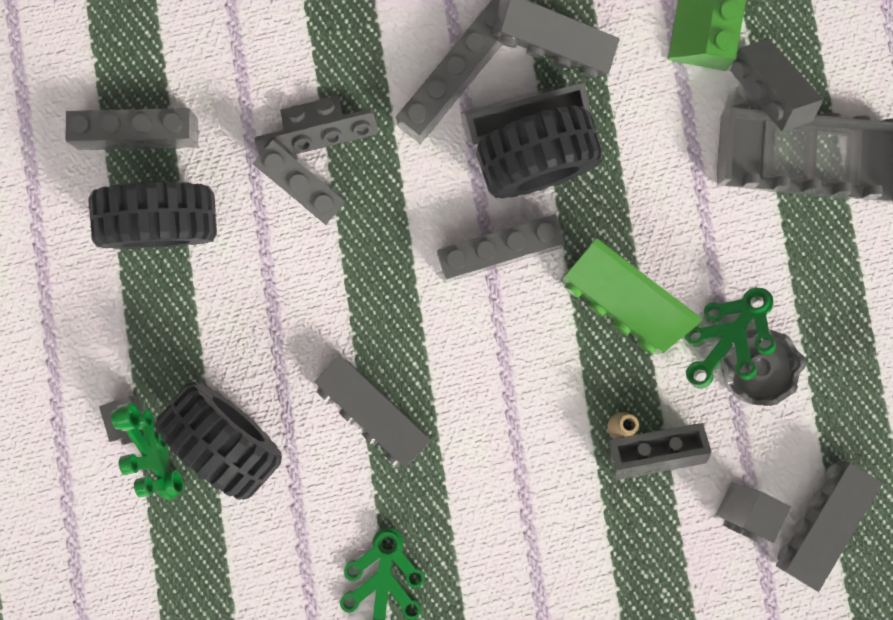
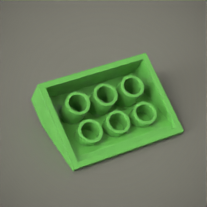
M597 238L581 253L561 279L566 284L564 289L576 298L582 296L590 302L588 307L594 313L601 317L607 315L614 321L613 327L626 336L629 333L639 340L637 345L651 355L654 352L656 354L665 353L702 320L700 316Z

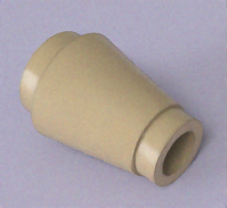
M618 412L609 419L608 432L613 439L634 436L638 433L639 422L637 418L627 412ZM624 420L629 422L630 431L623 427Z

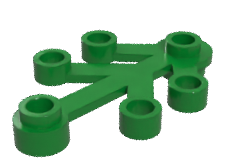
M759 287L751 288L746 291L740 300L721 304L711 302L705 306L704 315L711 323L720 322L724 315L740 313V315L733 322L703 328L696 326L685 335V339L692 347L703 345L705 340L722 337L704 361L693 362L687 367L686 378L693 387L703 389L712 383L714 369L734 344L737 356L735 370L741 379L750 380L756 375L757 369L750 357L746 328L753 319L758 335L755 339L757 351L762 355H769L775 351L776 343L770 335L767 314L773 309L774 299L768 290ZM755 301H763L762 306L753 307ZM711 310H719L716 316H709ZM694 333H700V337L697 340H690ZM768 340L771 342L767 348L760 347L762 341ZM743 366H751V370L748 373H741ZM705 373L706 378L703 381H697L696 377L698 374Z
M134 403L117 406L116 410H113L111 413V422L114 428L126 431L143 456L137 457L133 453L121 456L118 461L120 472L126 476L137 473L139 470H152L157 477L156 480H152L150 476H145L134 481L136 495L142 498L158 492L159 495L168 501L175 499L177 495L183 492V479L177 470L171 471L167 444L161 439L159 433H154L152 413L149 410L139 411Z
M392 527L382 528L373 537V547L359 559L349 561L344 568L345 577L350 581H356L362 576L365 568L380 558L378 572L353 592H346L340 600V607L347 613L354 612L358 608L359 603L376 590L373 620H385L388 593L390 592L401 606L404 617L409 620L417 619L421 613V604L418 600L410 598L391 573L392 560L404 572L406 582L412 588H419L423 585L425 574L422 569L414 567L402 551L404 541L401 533ZM386 537L392 538L394 541L393 547H384L382 540ZM351 565L357 566L359 574L356 576L350 575L348 567ZM414 572L419 573L421 580L418 583H413L409 578L410 574ZM352 597L356 604L353 607H348L345 605L344 599ZM409 604L417 606L418 611L415 614L407 613L406 607Z

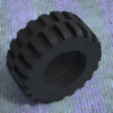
M570 106L568 108L559 107L550 111H542L532 116L529 115L516 122L513 121L506 124L503 128L496 129L478 143L476 155L488 192L495 198L504 199L530 194L538 190L541 191L585 174L602 162L603 150L591 113L584 107Z
M189 182L127 183L94 189L88 198L91 240L98 248L144 249L198 245L213 242L217 236L215 195L208 185L192 184Z
M195 381L186 384L157 417L156 430L161 435L164 443L168 444L170 450L188 468L190 467L200 478L205 479L211 486L223 491L224 494L230 497L233 496L235 499L244 500L251 498L281 465L282 453L268 434L255 421L251 420L246 413L236 407L234 403L201 382Z

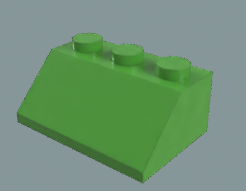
M678 0L667 60L726 71L736 60L746 0Z

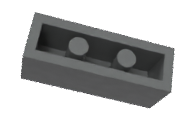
M770 39L738 49L736 60L733 62L730 71L782 132L813 122L824 99Z
M274 138L253 162L255 167L325 225L346 203L347 197L277 138Z
M703 423L609 440L608 446L609 459L615 480L706 464L712 453Z
M731 482L716 516L725 520L722 526L759 544L762 538L774 543L791 506L762 491Z

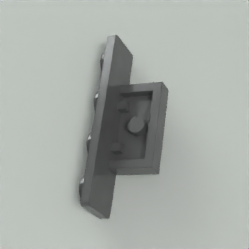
M337 95L280 109L283 130L257 136L254 140L259 155L274 138L281 141L295 154H300L377 135L378 128L373 109L343 115L340 99Z

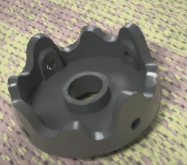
M756 329L746 331L751 360L754 362L757 358H760L767 365V370L762 376L756 374L750 380H744L738 376L735 370L737 363L735 344L721 360V373L724 383L736 398L752 405L773 406L778 405L797 391L798 379L806 367V360L803 354L796 349L792 339L784 333L769 329L770 335L776 343V349L769 355H762L755 347V339L758 337ZM768 340L762 341L760 347L767 348L771 342ZM743 366L741 373H748L751 370V366Z

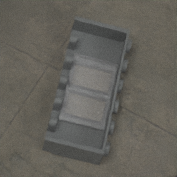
M745 104L733 105L721 116L717 186L820 197L893 202V118L875 121L870 116L843 118L839 113H825L822 116L816 115L813 122L782 132L763 109H751V106Z

